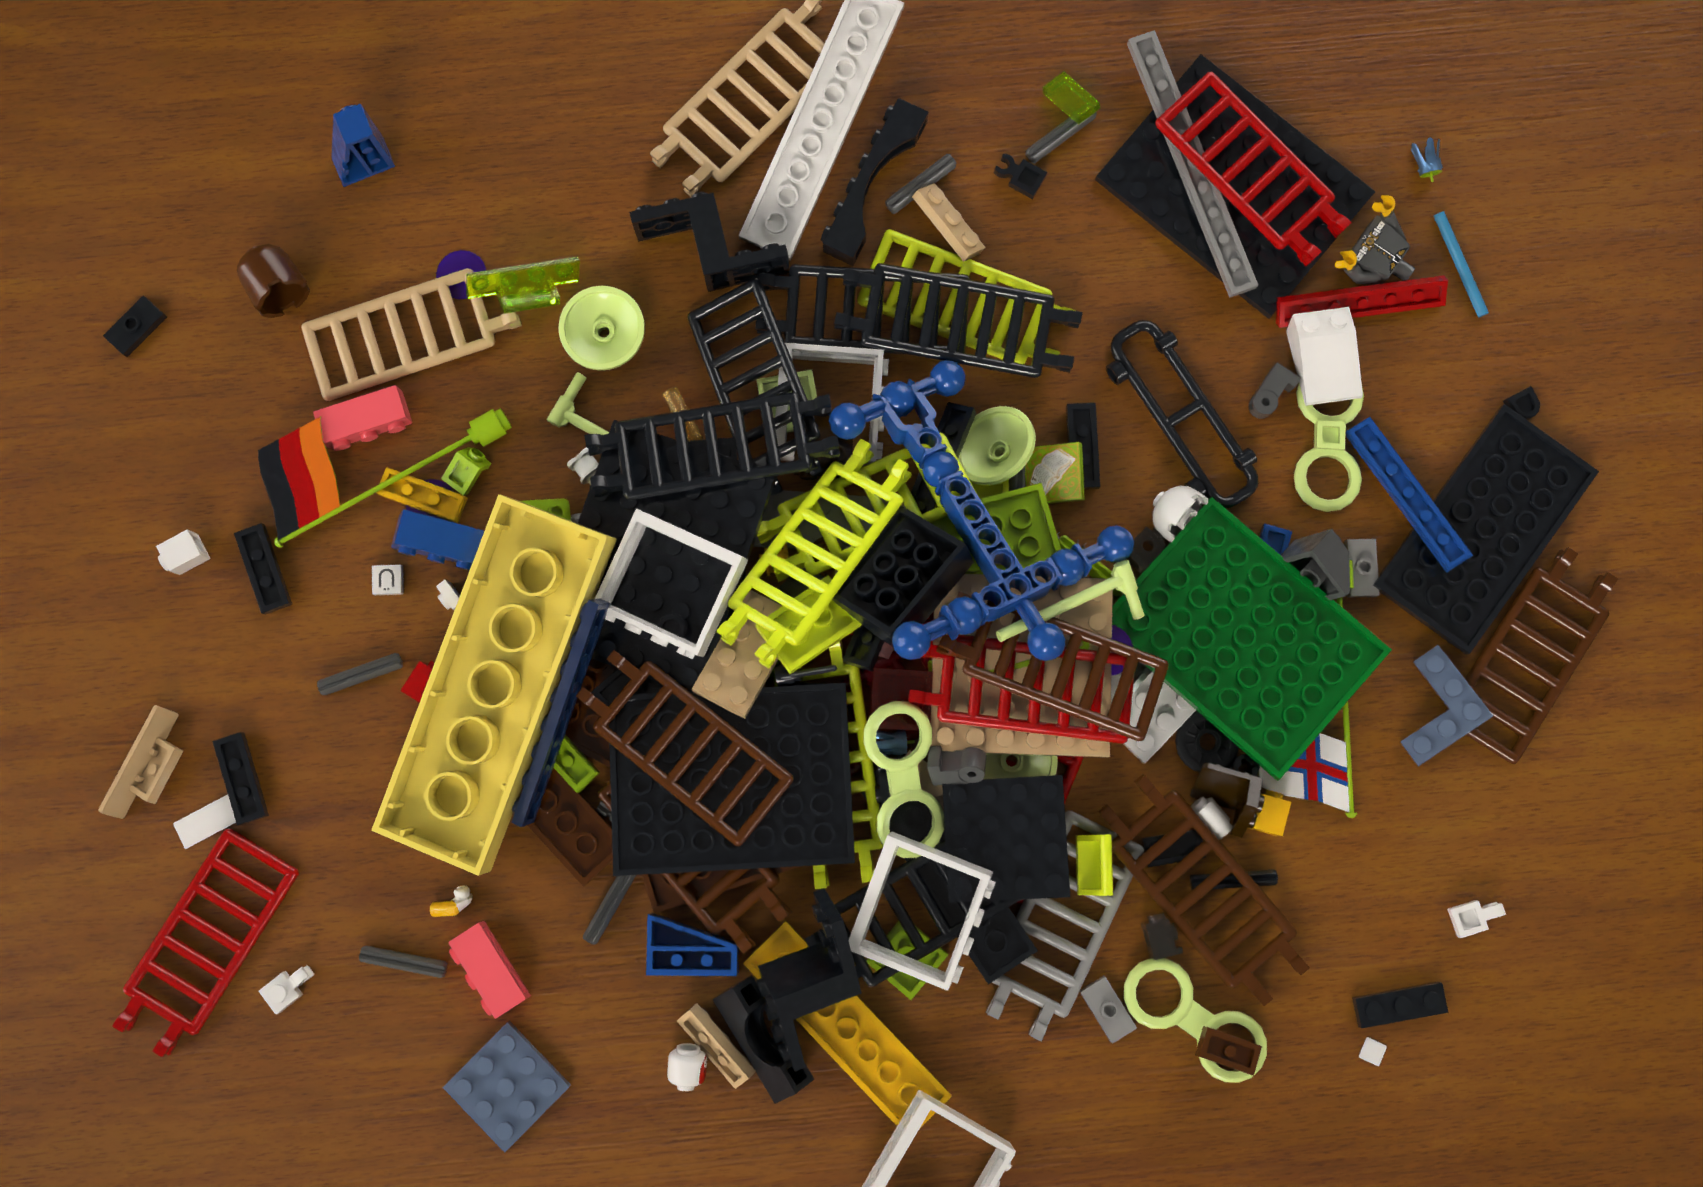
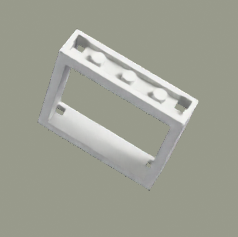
M785 343L792 362L793 359L874 365L872 395H880L884 386H881L882 376H888L889 359H883L884 350ZM782 366L779 368L778 385L788 381ZM789 405L776 407L775 417L787 412ZM883 416L870 421L869 443L871 447L869 450L873 452L874 456L863 466L882 458L883 443L877 442L878 431L884 432ZM787 425L776 430L778 446L786 443ZM794 452L782 457L781 461H794Z
M636 509L595 599L610 602L605 617L606 620L614 623L616 618L626 622L625 629L639 635L642 630L652 634L651 641L667 647L668 643L678 646L677 653L691 659L695 655L704 657L748 559ZM646 527L732 565L696 644L611 605Z
M895 832L889 833L849 938L851 951L948 991L952 982L958 984L964 967L960 966L959 962L962 954L969 955L974 942V938L969 937L973 926L979 928L985 910L980 909L983 898L990 899L996 883L991 880L993 871ZM899 847L980 879L946 972L865 939Z
M918 1090L862 1187H886L930 1110L996 1147L974 1187H999V1180L1003 1173L1012 1167L1011 1161L1015 1156L1016 1150L1009 1141L925 1092Z

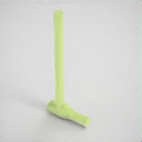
M577 372L564 395L559 397L546 420L559 428L570 423L588 434H609L607 430L574 413L576 410L573 401L587 377Z
M1129 560L1115 563L1111 572L1112 577L1038 611L1043 620L1047 621L1115 588L1126 595L1133 619L1136 620L1144 617L1145 615L1137 593L1138 586ZM1021 619L997 630L996 636L1000 642H1003L1028 630V628Z

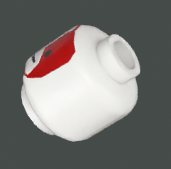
M683 1043L677 1045L676 1049L672 1050L668 1056L667 1077L669 1082L676 1085L680 1091H692L695 1089V1086L701 1085L706 1079L707 1056L705 1052L700 1050V1046L696 1044Z

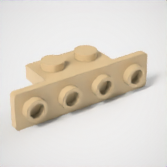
M157 705L152 708L98 809L99 812L123 819L136 795L146 802L156 804L183 753V750L166 741L179 716L178 713Z

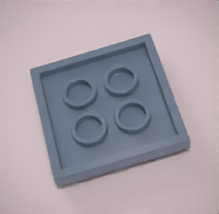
M509 1021L455 1074L443 1089L505 1153L571 1084Z

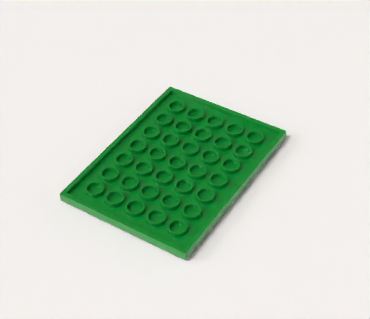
M1213 497L1208 500V504L1198 511L1196 517L1194 516L1188 522L1185 528L1178 533L1175 539L1168 544L1136 580L1138 586L1137 593L1145 616L1140 619H1133L1125 594L1112 606V625L1126 632L1134 648L1168 661L1169 667L1164 682L1277 781L1282 778L1392 651L1390 647L1333 599L1329 600L1325 597L1327 594L1319 587H1314L1312 585L1314 583L1305 575L1304 577L1301 576L1298 569L1291 563L1284 561L1278 552ZM1145 665L1154 673L1155 668Z

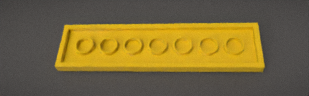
M785 921L743 964L757 979H760L759 965L809 946L794 928ZM857 995L796 1018L802 1027L896 1126H898L918 1090L925 1092L943 1104L952 1097V1094ZM930 1110V1112L928 1113V1115H927V1117L925 1118V1120H924L923 1124L921 1125V1127H922L936 1112Z

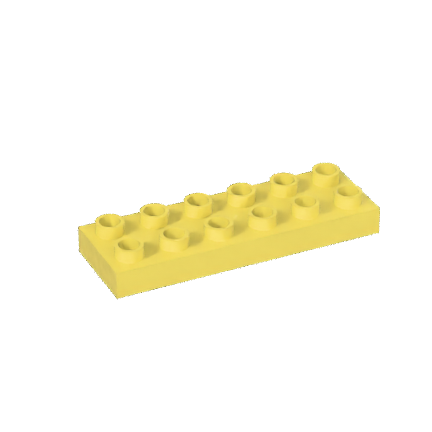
M498 494L371 831L479 876L491 872L513 814V805L522 791L523 776L531 767L533 761L531 757L532 750L536 743L540 741L543 732L541 724L545 716L550 712L552 706L550 701L554 689L559 686L562 677L560 675L561 666L569 657L571 651L570 640L573 634L578 631L581 622L579 618L580 611L588 600H592L596 596L615 546L616 538L516 499Z

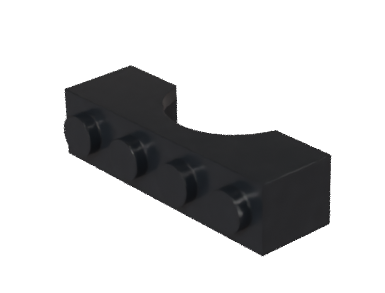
M752 975L731 986L713 999L775 1104L797 1094L814 1080L807 1066L794 1071L790 1061H783L778 1044H775L766 1028L763 1015V1003H766L765 997H762L757 982Z

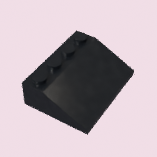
M900 506L832 600L874 635L893 647L892 636L895 629L902 623L909 621L923 624L972 566L974 560L964 542Z

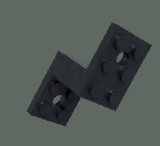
M698 192L688 199L680 200L673 198L666 200L662 205L653 207L651 205H642L637 207L635 211L629 212L638 242L693 229L708 292L741 285L753 278L759 279L760 273L776 276L789 273V258L786 244L780 246L777 243L768 244L762 248L763 250L754 252L742 250L735 253V256L729 257L714 193Z
M825 888L813 892L816 904L812 905L817 923L821 922L822 929L818 930L821 942L758 966L761 978L756 981L762 997H765L766 1003H763L768 1020L772 1022L770 1030L775 1044H778L783 1061H790L794 1071L803 1069L806 1065L793 1020L862 993L843 918Z

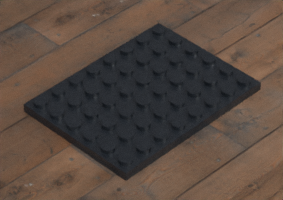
M1200 54L1176 82L1181 96L1206 73H1215L1334 193L1335 199L1330 205L1339 214L1346 216L1351 221L1376 191ZM1211 86L1186 107L1192 123H1195L1222 98ZM1228 106L1198 134L1204 152L1241 118L1231 106ZM1152 110L1098 173L1095 181L1222 281L1165 137L1155 126L1157 118L1154 110ZM1249 125L1209 164L1222 175L1261 136ZM1269 145L1229 184L1242 195L1281 157ZM1288 166L1249 204L1261 216L1301 177ZM1308 186L1269 225L1281 236L1321 197ZM1222 194L1258 282L1256 289L1239 294V296L1270 319L1277 310V297L1289 296L1336 238L1329 231L1327 224L1317 216L1300 234L1322 252L1305 266L1299 260L1297 253L1289 245L1282 250L1275 248Z
M613 420L609 434L615 433L617 420ZM645 430L628 431L634 487L652 485ZM657 434L664 483L682 480L676 440ZM688 444L693 478L711 475L707 450ZM618 450L604 451L594 476L608 477L620 475ZM720 454L723 473L740 470L739 460ZM777 476L636 500L625 499L623 490L610 492L605 496L595 498L594 490L590 486L578 524L617 539L599 588L636 509L749 560ZM646 527L611 605L654 625H657L660 618L665 614L676 613L681 615L688 623V633L685 639L696 644L732 565ZM744 569V571H743V573H742V575H741V577H740V579H739V582H738V584H737V586H736L734 592L736 591V589H737V588L739 587V585L741 584V581H742V578H743L745 569ZM728 606L723 614V617L717 629L723 622L727 621L730 616L732 609ZM616 618L614 623L605 619L591 659L614 666L607 658L615 650L637 669H640L646 661H652L688 691H692V687L722 635L718 634L716 630L705 656L695 655L691 659L677 653L679 647L668 643L667 647L651 641L652 634L642 630L639 635L625 629L626 622ZM651 675L647 677L648 679L657 681Z
M846 683L763 687L745 719L689 691L794 777L792 784L741 846L733 845L609 743L613 876L855 863ZM657 693L633 694L609 723V728L622 737ZM672 693L631 745L645 756L686 704ZM617 695L608 696V706ZM695 712L654 764L668 775L708 726L709 722ZM718 731L677 783L691 794L731 745L732 741ZM741 750L700 802L712 812H715L756 760ZM764 769L723 821L738 831L779 779L767 769Z

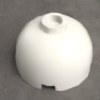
M1182 485L1170 488L1166 492H1160L1153 501V506L1155 507L1152 513L1153 524L1157 532L1169 542H1172L1194 516L1196 517L1202 505L1208 504V498L1199 491Z

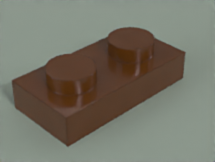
M1203 1026L1195 1056L1254 1076L1262 1046Z

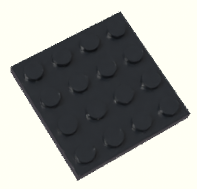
M1063 775L983 779L980 782L959 785L942 784L946 853L993 871L991 880L996 883L990 899L984 897L983 901L1070 897ZM947 866L949 903L972 902L980 879Z

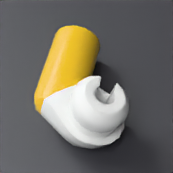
M465 885L458 886L453 892L455 898L451 901L432 902L430 905L431 916H456L472 901L473 895L470 893L469 887Z

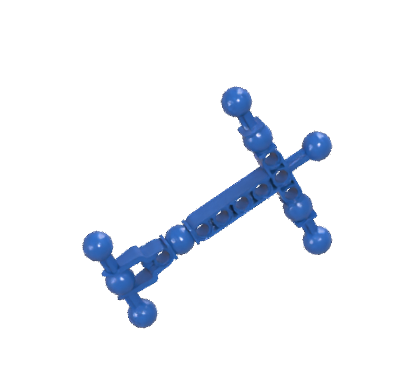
M950 360L940 361L931 370L930 377L916 383L911 379H908L907 383L901 381L890 382L883 388L880 395L873 394L872 401L862 406L849 402L836 406L829 415L830 428L837 437L845 440L856 438L864 430L866 422L883 416L882 422L893 442L898 445H904L913 459L919 463L924 479L931 486L936 487L935 493L940 495L942 507L989 582V585L985 586L979 594L974 592L970 598L966 596L958 597L950 602L948 606H942L938 615L939 618L924 625L915 621L902 623L895 629L892 636L895 652L900 657L908 660L919 659L928 652L931 641L946 634L949 635L951 640L957 639L959 634H972L986 622L994 621L1017 610L1029 630L1027 640L1029 652L1036 659L1043 661L1054 660L1059 657L1065 649L1066 639L1064 633L1057 625L1045 623L1033 602L1046 596L1050 589L1055 591L1060 585L1064 587L1074 585L1082 578L1087 577L1093 564L1103 559L1113 563L1126 560L1134 550L1132 534L1124 527L1118 525L1109 526L1100 532L1097 543L1082 550L1080 545L1076 543L1071 549L1058 550L1049 558H1046L1045 561H1039L1023 568L967 478L963 477V472L959 471L957 459L951 453L945 452L947 446L941 443L942 438L934 422L936 411L926 398L934 393L945 397L954 396L962 390L965 385V373L957 362ZM915 409L922 423L904 425L899 418L907 416ZM921 444H927L931 448H925ZM950 491H956L961 496H955ZM965 515H971L976 520H969ZM979 539H985L991 545H985ZM995 564H1002L1006 569H999ZM1035 576L1044 578L1046 583L1038 581ZM1010 588L1019 590L1021 595L1012 593ZM984 600L992 601L996 607L986 605Z

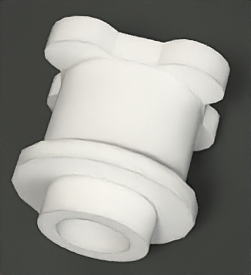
M586 447L577 456L569 460L567 466L572 471H576L581 477L580 482L582 484L589 483L591 485L590 477L595 475L598 462L593 456L589 455V450Z

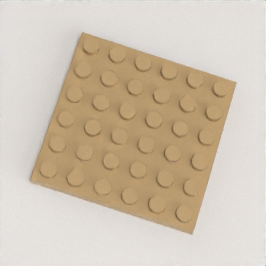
M964 574L934 610L933 620L939 618L938 615L942 606H948L950 602L957 598L959 591L969 596L974 592L979 594L985 586L989 585L986 577L981 574ZM1035 576L1038 581L1046 583L1044 578ZM1082 578L1071 586L1064 587L1060 585L1057 590L1053 591L1050 589L1046 596L1033 603L1037 610L1040 611L1106 579ZM1010 588L1012 593L1021 595L1019 590ZM1113 590L1056 616V618L1112 639ZM1009 613L994 620L987 637L997 638L996 631L1010 625L1014 614ZM1029 630L1020 633L1018 641L1027 642ZM974 631L972 634L967 635L975 636L976 631ZM1064 634L1066 639L1065 647H1067L1071 636ZM942 636L933 640V645H939ZM1089 643L1090 647L1088 650L1098 651V646ZM986 649L984 669H995L1001 651ZM1016 653L1015 663L1030 660L1032 655ZM955 657L950 711L968 713L971 677L963 673L962 669L965 661ZM932 658L931 693L939 694L943 659ZM1063 658L1045 662L1043 692L1051 693ZM1075 661L1071 703L1079 705L1093 662ZM1111 664L1105 665L1101 714L1105 716L1108 715L1111 707ZM1027 667L1014 670L1013 680L1022 683ZM983 682L980 705L981 715H998L999 687ZM1012 693L1009 718L1027 720L1029 699ZM1041 704L1039 722L1057 724L1058 710ZM931 706V746H941L942 751L953 752L974 747L983 750L985 753L1110 757V742L941 722L937 718L938 707ZM1070 715L1069 725L1087 727V721Z

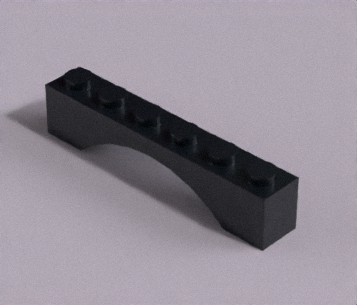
M899 97L894 106L889 105L883 118L885 124L882 130L877 129L871 140L873 147L870 153H864L858 166L861 170L857 178L852 177L846 188L848 195L845 201H839L833 214L835 220L832 226L827 225L823 231L820 241L823 242L824 253L854 266L866 243L863 207L869 187L879 171L890 160L916 146L927 125L928 111Z

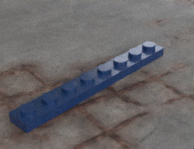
M588 600L580 611L579 618L581 622L578 631L573 634L570 640L571 651L568 659L561 666L560 675L562 677L559 686L554 689L550 701L552 706L549 714L545 716L541 724L543 732L540 741L536 743L532 750L531 757L533 761L530 769L523 776L522 785L524 787L521 796L516 799L513 805L512 812L514 816L511 823L519 827L534 823L577 701L576 695L581 689L610 606V602L605 600Z

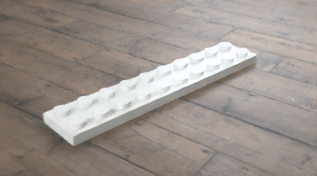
M844 0L740 231L739 239L760 248L773 243H777L779 246L786 244L788 258L791 261L901 16L904 2L899 0Z

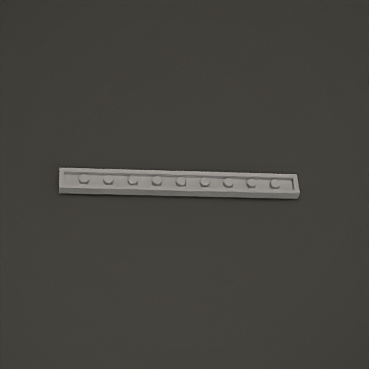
M1154 30L1130 38L1127 46L1156 118H1158L1181 97V93ZM1187 108L1169 123L1180 135L1193 124ZM1164 135L1229 298L1256 289L1258 282L1221 192ZM1197 135L1189 144L1201 155L1204 153V150Z

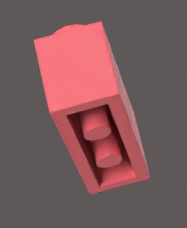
M396 385L313 411L315 419L321 416V429L325 446L331 450L334 449V451L345 450L351 446V443L360 440L362 442L375 440L378 438V434L387 431L389 433L400 432L406 428V425L412 424L403 391Z
M485 921L478 922L448 942L451 947L449 953L457 965L461 964L467 973L465 975L466 982L472 990H478L482 997V1000H480L481 1006L489 1016L493 1015L496 1019L531 996Z

